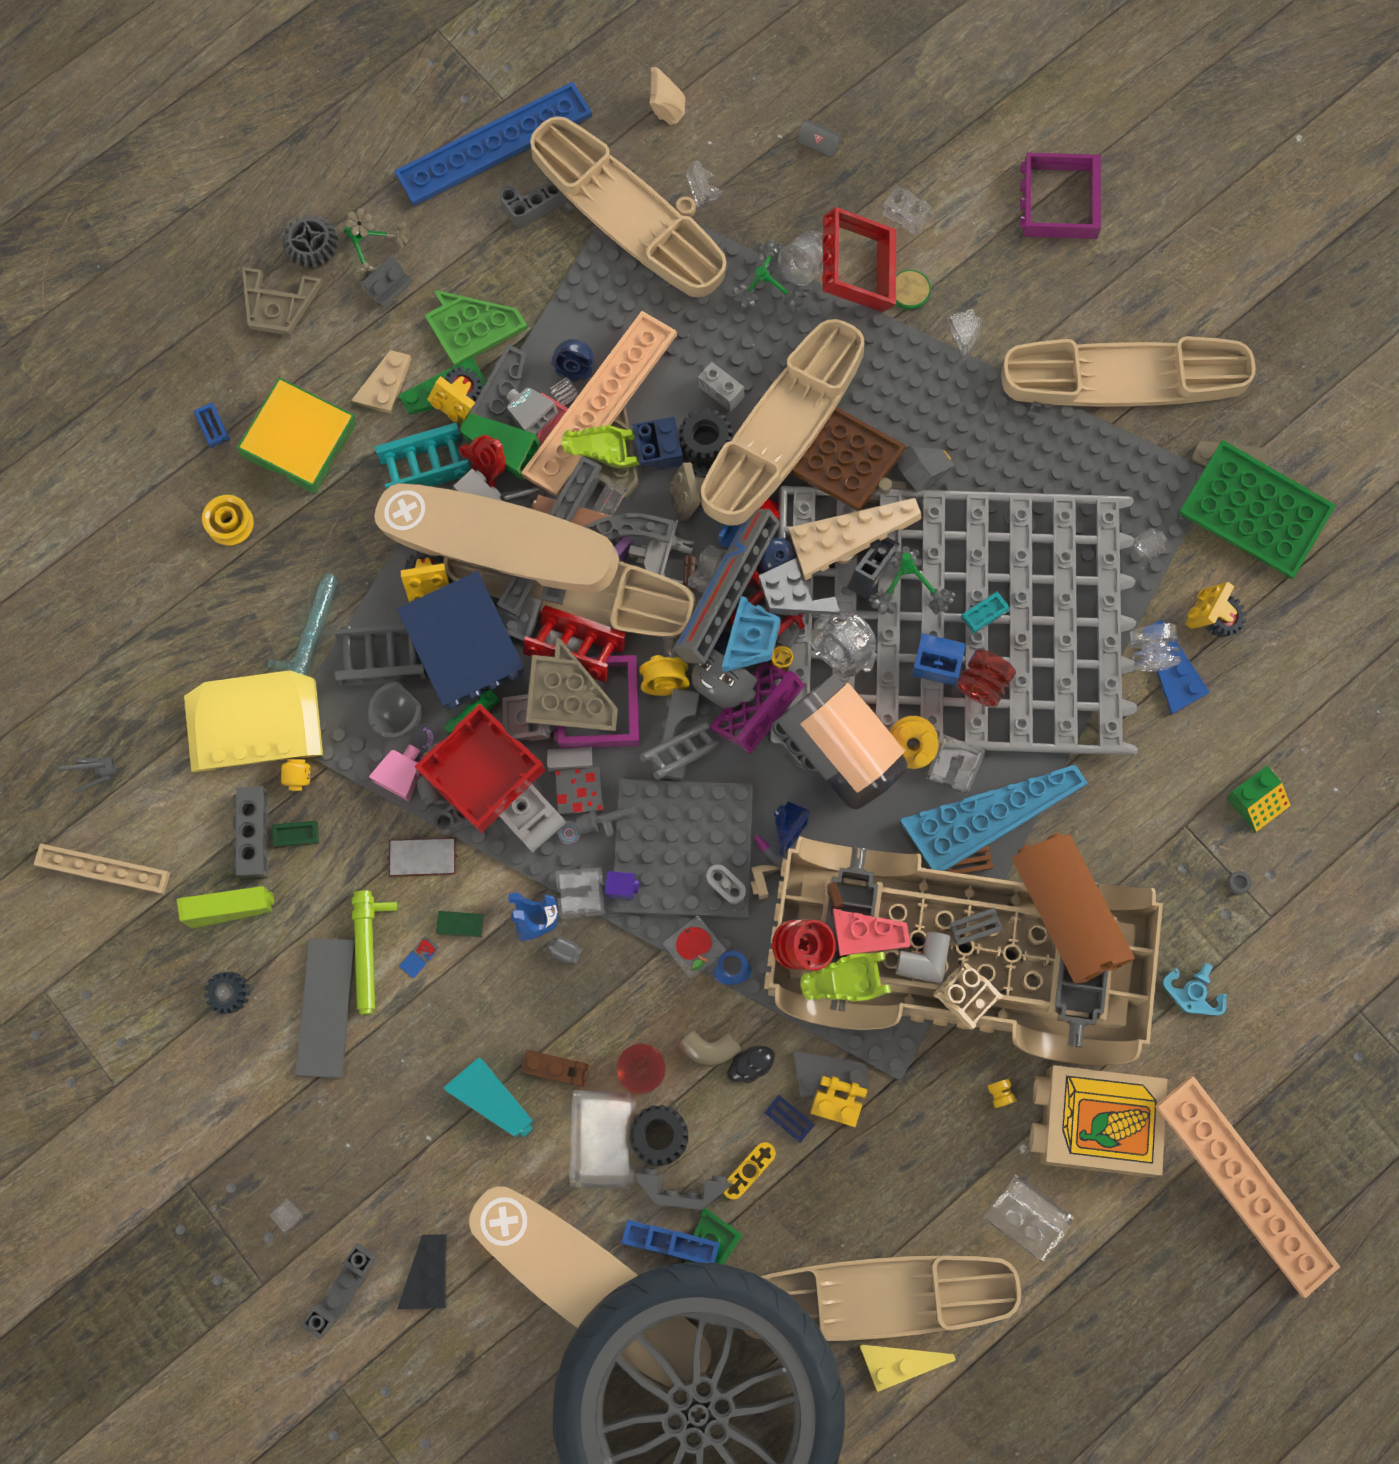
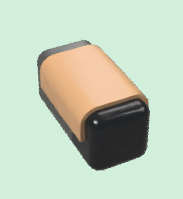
M836 673L811 690L772 724V730L776 737L801 767L809 773L818 771L846 806L854 810L863 808L885 793L906 772L908 762L903 755L905 750L849 683L844 684Z

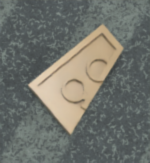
M390 350L351 400L352 404L392 414L411 361V356Z

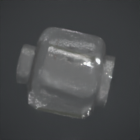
M1149 528L1136 536L1133 547L1141 559L1145 558L1150 561L1165 552V543L1168 540L1161 530L1157 532L1155 529Z

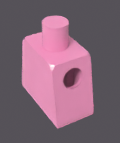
M410 744L403 755L395 750H391L371 773L370 779L375 784L409 802L417 785L416 781L419 780L420 776L415 768L417 764L415 759L420 750Z

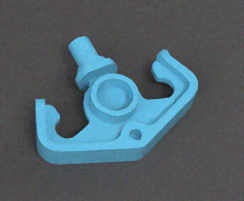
M1204 963L1201 971L1193 976L1196 980L1189 981L1183 989L1174 988L1171 985L1172 980L1179 977L1180 973L1177 968L1173 969L1162 979V988L1185 1013L1219 1016L1226 1010L1227 994H1219L1216 997L1218 1005L1215 1008H1212L1205 1001L1207 996L1205 984L1210 983L1208 976L1213 968L1210 964Z

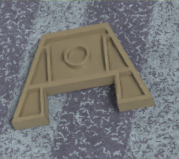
M242 267L249 329L290 335L319 291L323 280L321 278L302 276L298 294L260 289L264 275L262 270Z

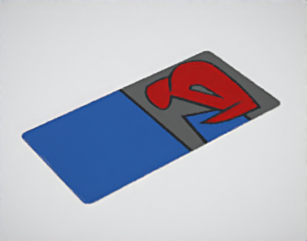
M424 936L399 967L412 978H415L439 950V947Z

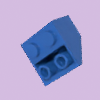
M922 633L912 676L956 686L966 643Z

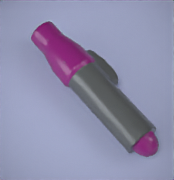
M757 835L754 841L773 866L780 868L779 871L781 872L782 861L775 854V848L770 842H766L760 835Z

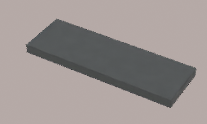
M309 938L296 1076L343 1078L355 940Z

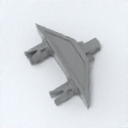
M677 520L674 522L669 544L652 540L649 545L642 544L641 547L630 545L627 557L637 560V564L641 565L642 569L665 577L663 573L669 552L674 549L691 555L694 541L676 537ZM669 578V579H671V580H673V581H675V582L680 583V584L683 585V581H679V580H675V579Z

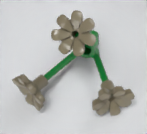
M359 208L356 214L352 211L349 212L348 217L350 220L346 222L344 233L351 238L362 265L358 270L359 275L355 278L356 282L363 286L361 282L378 267L374 268L366 263L358 244L359 241L367 235L387 236V238L395 239L398 248L403 249L408 239L404 236L407 233L405 221L397 223L395 230H387V232L368 231L374 228V224L369 222L372 216L369 213L364 215V210Z

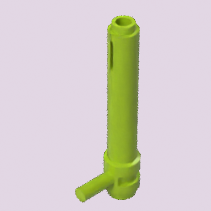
M371 891L353 892L354 897L351 898L352 906H354L352 920H354L357 1010L359 1015L373 1014L375 1009L372 920L375 919L374 912L397 911V902L374 903Z

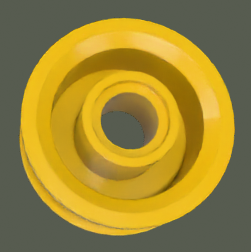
M221 495L212 499L206 505L202 514V523L205 530L215 542L221 545H237L246 540L253 530L254 519L251 511L243 500L233 495ZM232 517L230 522L224 523L225 519Z
M661 655L651 657V660L642 664L639 669L644 679L641 683V690L655 696L672 695L673 688L686 690L690 685L689 679L685 675V672L688 670V664L680 657L664 658Z
M907 716L898 720L890 729L892 736L905 750L903 755L908 762L907 768L917 769L924 767L935 758L939 746L937 732L934 726L925 718ZM911 738L919 740V744L916 746H909L907 742Z

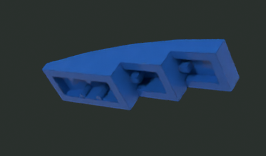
M627 1220L621 1244L700 1263H715L719 1243L631 1220Z

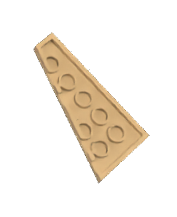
M912 498L789 527V534L805 581L812 577L811 574L819 570L823 572L828 569L830 564L836 561L842 562L870 547V543L877 539L881 541L887 538L888 533L894 530L900 531L921 519V512L916 499Z

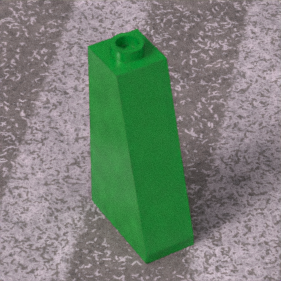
M469 413L466 420L461 424L460 432L470 444L481 435H488L498 439L503 446L506 460L505 469L518 479H524L521 472L541 446L535 433Z

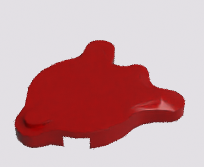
M481 435L475 438L471 445L464 444L460 446L461 455L472 460V469L483 474L486 478L485 483L490 488L492 486L496 488L497 477L503 473L506 467L501 442L488 435Z

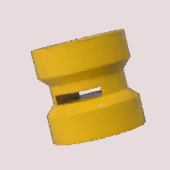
M779 646L773 651L771 665L774 664V666L788 672V667L793 662V652L786 646Z
M1009 1079L987 1086L989 1093L993 1095L995 1109L1017 1102L1015 1094L1011 1092L1010 1088L1012 1085Z

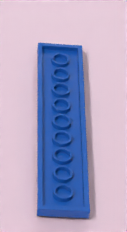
M571 82L394 172L413 206H416L531 148L530 141L533 132L549 118L564 117L575 124H579L591 118L592 111L575 84Z

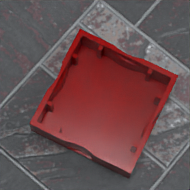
M480 703L456 726L454 731L445 740L438 743L415 765L419 774L480 833L488 828L546 771L543 763L521 742L511 737L502 724Z

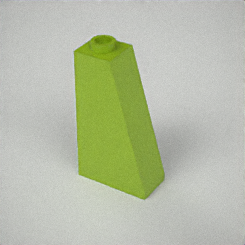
M264 886L177 899L180 922L194 929L272 912L271 905H274V898L272 892H269Z

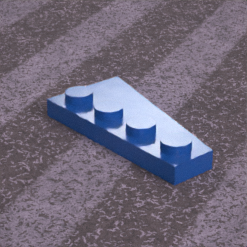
M1162 619L1143 629L1142 635L1150 658L1153 659L1156 675L1160 679L1164 698L1167 699L1170 715L1210 693Z

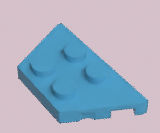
M741 596L722 664L723 671L727 672L771 660L781 624L780 618L766 612L759 605H752L746 597Z

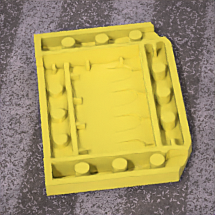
M290 670L202 683L184 696L191 772L216 770V768L323 755L316 681L311 677Z

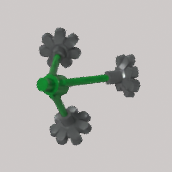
M769 239L767 244L761 243L760 249L763 252H760L758 257L761 260L765 259L763 266H759L756 269L754 281L748 287L745 284H741L732 291V294L735 296L733 301L735 303L740 302V309L745 310L747 305L751 309L755 308L758 301V296L753 294L755 286L758 282L765 283L767 281L783 293L785 297L783 303L787 312L791 310L792 312H797L799 306L804 304L805 300L803 298H806L808 293L803 288L797 286L794 291L785 289L770 276L767 270L771 263L774 266H778L781 263L779 259L785 258L786 253L780 251L783 248L781 242L775 245V241Z
M904 546L902 553L899 551L894 553L897 561L893 562V567L899 568L889 589L885 590L883 595L881 593L872 594L869 597V601L872 602V607H879L878 612L884 615L886 610L888 613L893 614L896 604L891 601L892 592L901 576L905 574H915L928 588L930 595L933 597L928 606L934 614H938L940 610L941 612L948 610L947 604L953 603L955 593L946 589H942L940 592L938 589H934L916 567L922 563L921 559L916 558L919 555L918 550L913 549L910 552L909 547Z

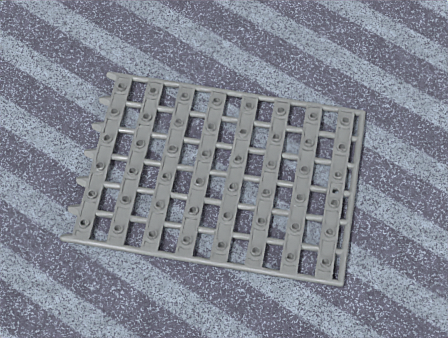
M781 486L779 488L778 505L780 514L778 521L780 525L777 537L786 539V535H790L789 527L815 522V496L830 495L816 487ZM878 489L875 490L871 497H880V506L902 501V498L923 499L922 530H894L888 533L887 537L900 544L897 549L899 552H901V538L922 539V571L919 572L939 592L944 589V581H965V612L988 598V582L1009 583V615H1003L992 622L994 624H1009V657L988 656V625L973 635L965 624L966 644L965 656H963L962 664H965V698L943 697V683L920 678V696H899V662L915 663L917 654L899 653L900 620L921 621V635L923 633L944 638V622H964L961 618L962 614L944 613L941 610L938 614H934L928 606L933 597L923 583L921 612H900L901 579L920 580L915 574L901 576L892 592L891 601L896 604L893 614H890L886 610L884 615L878 611L856 610L857 593L847 587L857 567V554H855L854 559L850 563L840 564L835 562V568H828L823 572L819 570L811 574L812 577L806 580L813 601V576L835 577L834 597L840 610V617L838 618L848 623L844 626L834 623L833 651H812V618H831V615L820 614V617H814L811 613H805L802 618L805 627L803 629L798 627L800 633L791 647L793 662L788 667V672L796 673L805 687L789 705L787 710L810 692L811 659L833 660L832 674L836 673L844 684L849 683L853 689L855 683V661H877L876 695L859 694V696L865 703L876 704V716L889 732L898 721L899 705H920V717L928 720L937 732L938 749H941L943 746V749L1104 755H1136L1138 753L1136 746L1123 742L1122 717L1134 714L1138 708L1135 703L1122 699V674L1132 672L1137 667L1134 660L1121 656V632L1131 630L1136 625V621L1133 618L1121 615L1120 598L1121 590L1132 588L1135 584L1133 577L1120 573V549L1131 547L1135 539L1130 535L1119 532V509L1131 506L1133 504L1132 497L921 490L918 492L908 489H891L889 494L883 495ZM787 494L794 495L793 526H786ZM945 499L966 500V532L945 531ZM837 500L836 516L857 512ZM989 501H1009V533L988 532ZM1032 502L1052 503L1053 534H1032ZM1075 503L1096 504V536L1076 535ZM945 540H966L965 572H945ZM988 541L1009 542V574L988 573ZM1032 542L1053 543V575H1032ZM1076 544H1096L1097 577L1076 576ZM894 556L878 581V593L882 595L885 590L889 589L899 568L893 567V562L897 561ZM1032 583L1053 584V617L1032 616ZM1076 585H1097V618L1077 617ZM852 616H857L861 619L877 620V653L855 652V645L850 640L851 637L855 643L856 618ZM1032 625H1053V659L1032 658ZM1077 626L1097 627L1098 660L1077 659ZM775 643L774 649L779 647L780 645ZM988 665L1009 666V699H988ZM1032 667H1053L1054 701L1033 700ZM1077 668L1098 669V702H1077ZM781 679L775 680V686L781 682ZM943 706L965 707L964 741L943 740ZM988 708H1009V742H988ZM1033 709L1054 710V744L1033 743ZM1077 711H1098L1099 745H1078ZM771 728V741L773 743H781ZM909 739L907 744L909 746H916L919 744V740Z

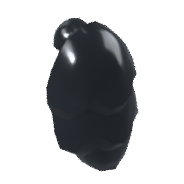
M757 1045L737 1054L728 1068V1079L734 1082L749 1084L764 1076L774 1063V1051L769 1047Z

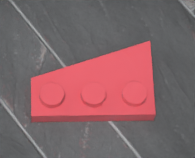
M832 909L839 957L910 947L908 927L905 922Z

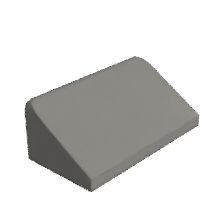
M592 747L548 750L547 769L549 772L593 767Z

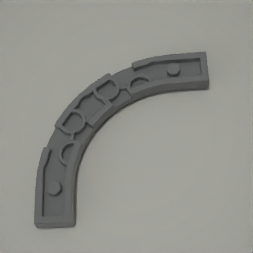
M626 513L625 515L607 516L595 520L584 527L607 537L609 540L631 536L648 538L669 544L674 521L647 514ZM544 586L541 600L563 605L566 590Z

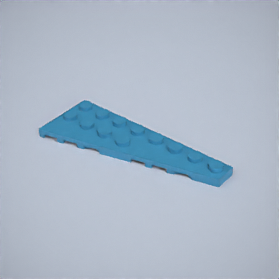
M1072 765L1043 776L1033 777L1017 784H1010L1004 788L984 792L929 811H922L919 814L906 818L903 817L899 822L928 867L933 870L947 871L975 852L1085 787L1088 783L1077 766Z

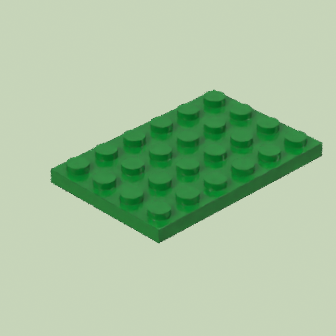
M1222 440L1178 514L1288 578L1293 579L1336 505Z

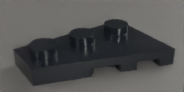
M447 1234L422 1235L397 1309L446 1308Z

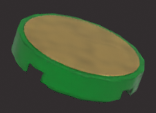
M916 270L899 272L896 275V306L903 310L914 308L916 310L924 306L930 298L931 285L929 279L923 273Z

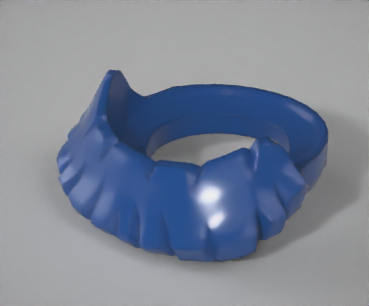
M731 950L719 957L717 967L713 971L716 980L722 984H741L751 977L752 965L747 963L742 953ZM733 956L741 961L742 966L738 974L729 975L723 967V962L726 958Z

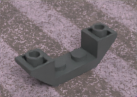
M643 1168V1171L635 1173V1179L656 1205L703 1210L732 1186V1181L726 1180V1176L712 1175V1179L705 1180L704 1197H701L699 1192H687V1195H680L678 1190L664 1189V1193H662L663 1173H657L655 1168Z
M356 1243L342 1263L345 1265L319 1305H314L301 1327L321 1340L339 1320L367 1278L376 1256Z

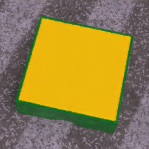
M279 377L237 449L240 457L266 470L276 472L284 476L288 481L316 495L330 471L334 458L342 450L356 426L355 415Z

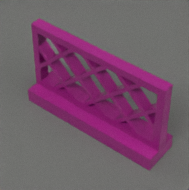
M762 662L752 674L758 679L755 685L757 692L752 699H757V705L748 707V702H742L743 709L734 712L735 707L725 708L709 727L713 732L741 746L744 751L750 754L772 728V724L785 712L805 687L796 673L792 671L786 672L767 662ZM766 669L770 671V676L761 678ZM783 678L782 681L777 686H775V680ZM771 683V688L761 691V685ZM769 695L765 702L762 703V697ZM756 712L753 715V717L748 720V714ZM743 716V722L734 724L735 718ZM729 721L728 727L719 728L723 722ZM742 729L737 737H735V731Z

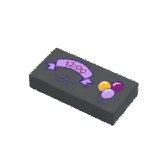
M418 724L416 729H414V747L420 750L415 762L418 763L426 756L430 745L436 743L437 724Z

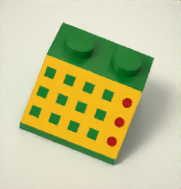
M1265 766L1226 797L1255 833L1291 806L1282 782L1268 766Z

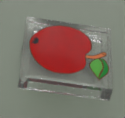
M699 915L662 943L690 980L717 960L723 953L727 952Z

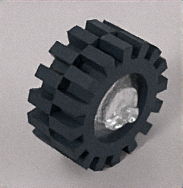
M222 972L213 975V979L207 981L210 985L205 986L204 989L208 990V993L204 994V998L209 997L206 1003L207 1005H212L210 1009L213 1011L217 1010L216 1013L219 1014L234 1013L239 1011L238 1009H243L245 1007L243 1004L248 1003L249 1000L246 996H250V991L246 992V988L250 986L249 984H244L246 981L245 977H240L241 974L234 972Z

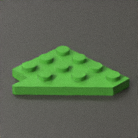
M438 290L435 291V295L442 306L425 315L428 324L454 366L471 357L474 358L528 329L526 322L516 308Z

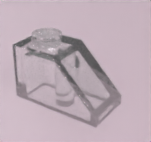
M973 309L949 316V331L963 360L968 359L980 339V329L983 328L980 316L977 317Z

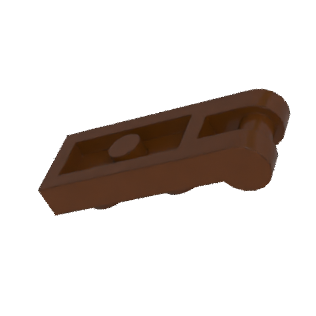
M526 1049L521 1073L584 1087L585 1080L583 1078L585 1071H588L589 1064ZM570 1068L576 1069L574 1077L568 1076Z

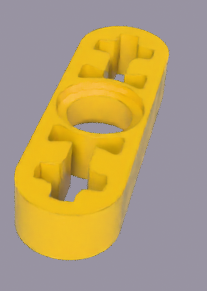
M760 1143L727 1179L732 1181L734 1185L739 1180L735 1178V1175L738 1173L742 1180L748 1182L745 1187L743 1183L738 1186L740 1192L737 1195L735 1193L728 1194V1188L724 1192L728 1199H739L771 1164L776 1152L770 1143ZM768 1147L771 1150L769 1152L771 1158H763L760 1163L764 1166L760 1169L758 1164L750 1159L752 1156H755L757 1160L761 1155L759 1149H766ZM747 1164H752L756 1168V1174L752 1178H746L742 1173L743 1167Z

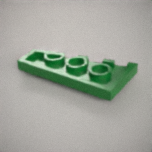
M473 357L399 394L398 396L407 413L412 415L435 409L427 399L439 377L441 376L444 379L447 373L455 367L457 370L459 367H463V371L470 368L469 373L471 374L473 371L476 372L475 378L480 377L479 383H482V391L487 381Z
M706 1208L702 1211L699 1225L694 1233L696 1237L719 1243L715 1263L724 1265L744 1236Z

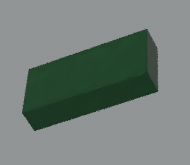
M305 821L272 824L273 847L281 848L319 844L318 822Z
M438 911L436 934L482 938L484 914Z

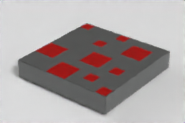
M600 767L555 771L558 813L561 816L590 813L592 810L595 813L603 812Z

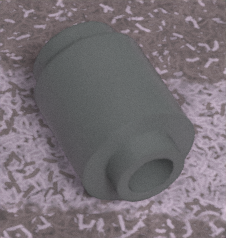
M420 775L416 784L422 803H425L426 807H434L441 804L443 796Z
M560 935L558 939L553 938L548 950L551 951V957L568 965L571 963L577 965L584 949L579 947L580 944Z

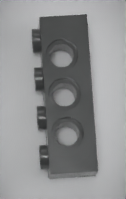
M263 786L236 788V795L233 796V805L236 808V816L233 817V827L236 830V838L233 839V850L236 852V860H233V872L241 880L268 878V791ZM254 807V813L246 816L247 809ZM249 829H254L253 836L246 838V832ZM254 850V856L246 860L247 852Z

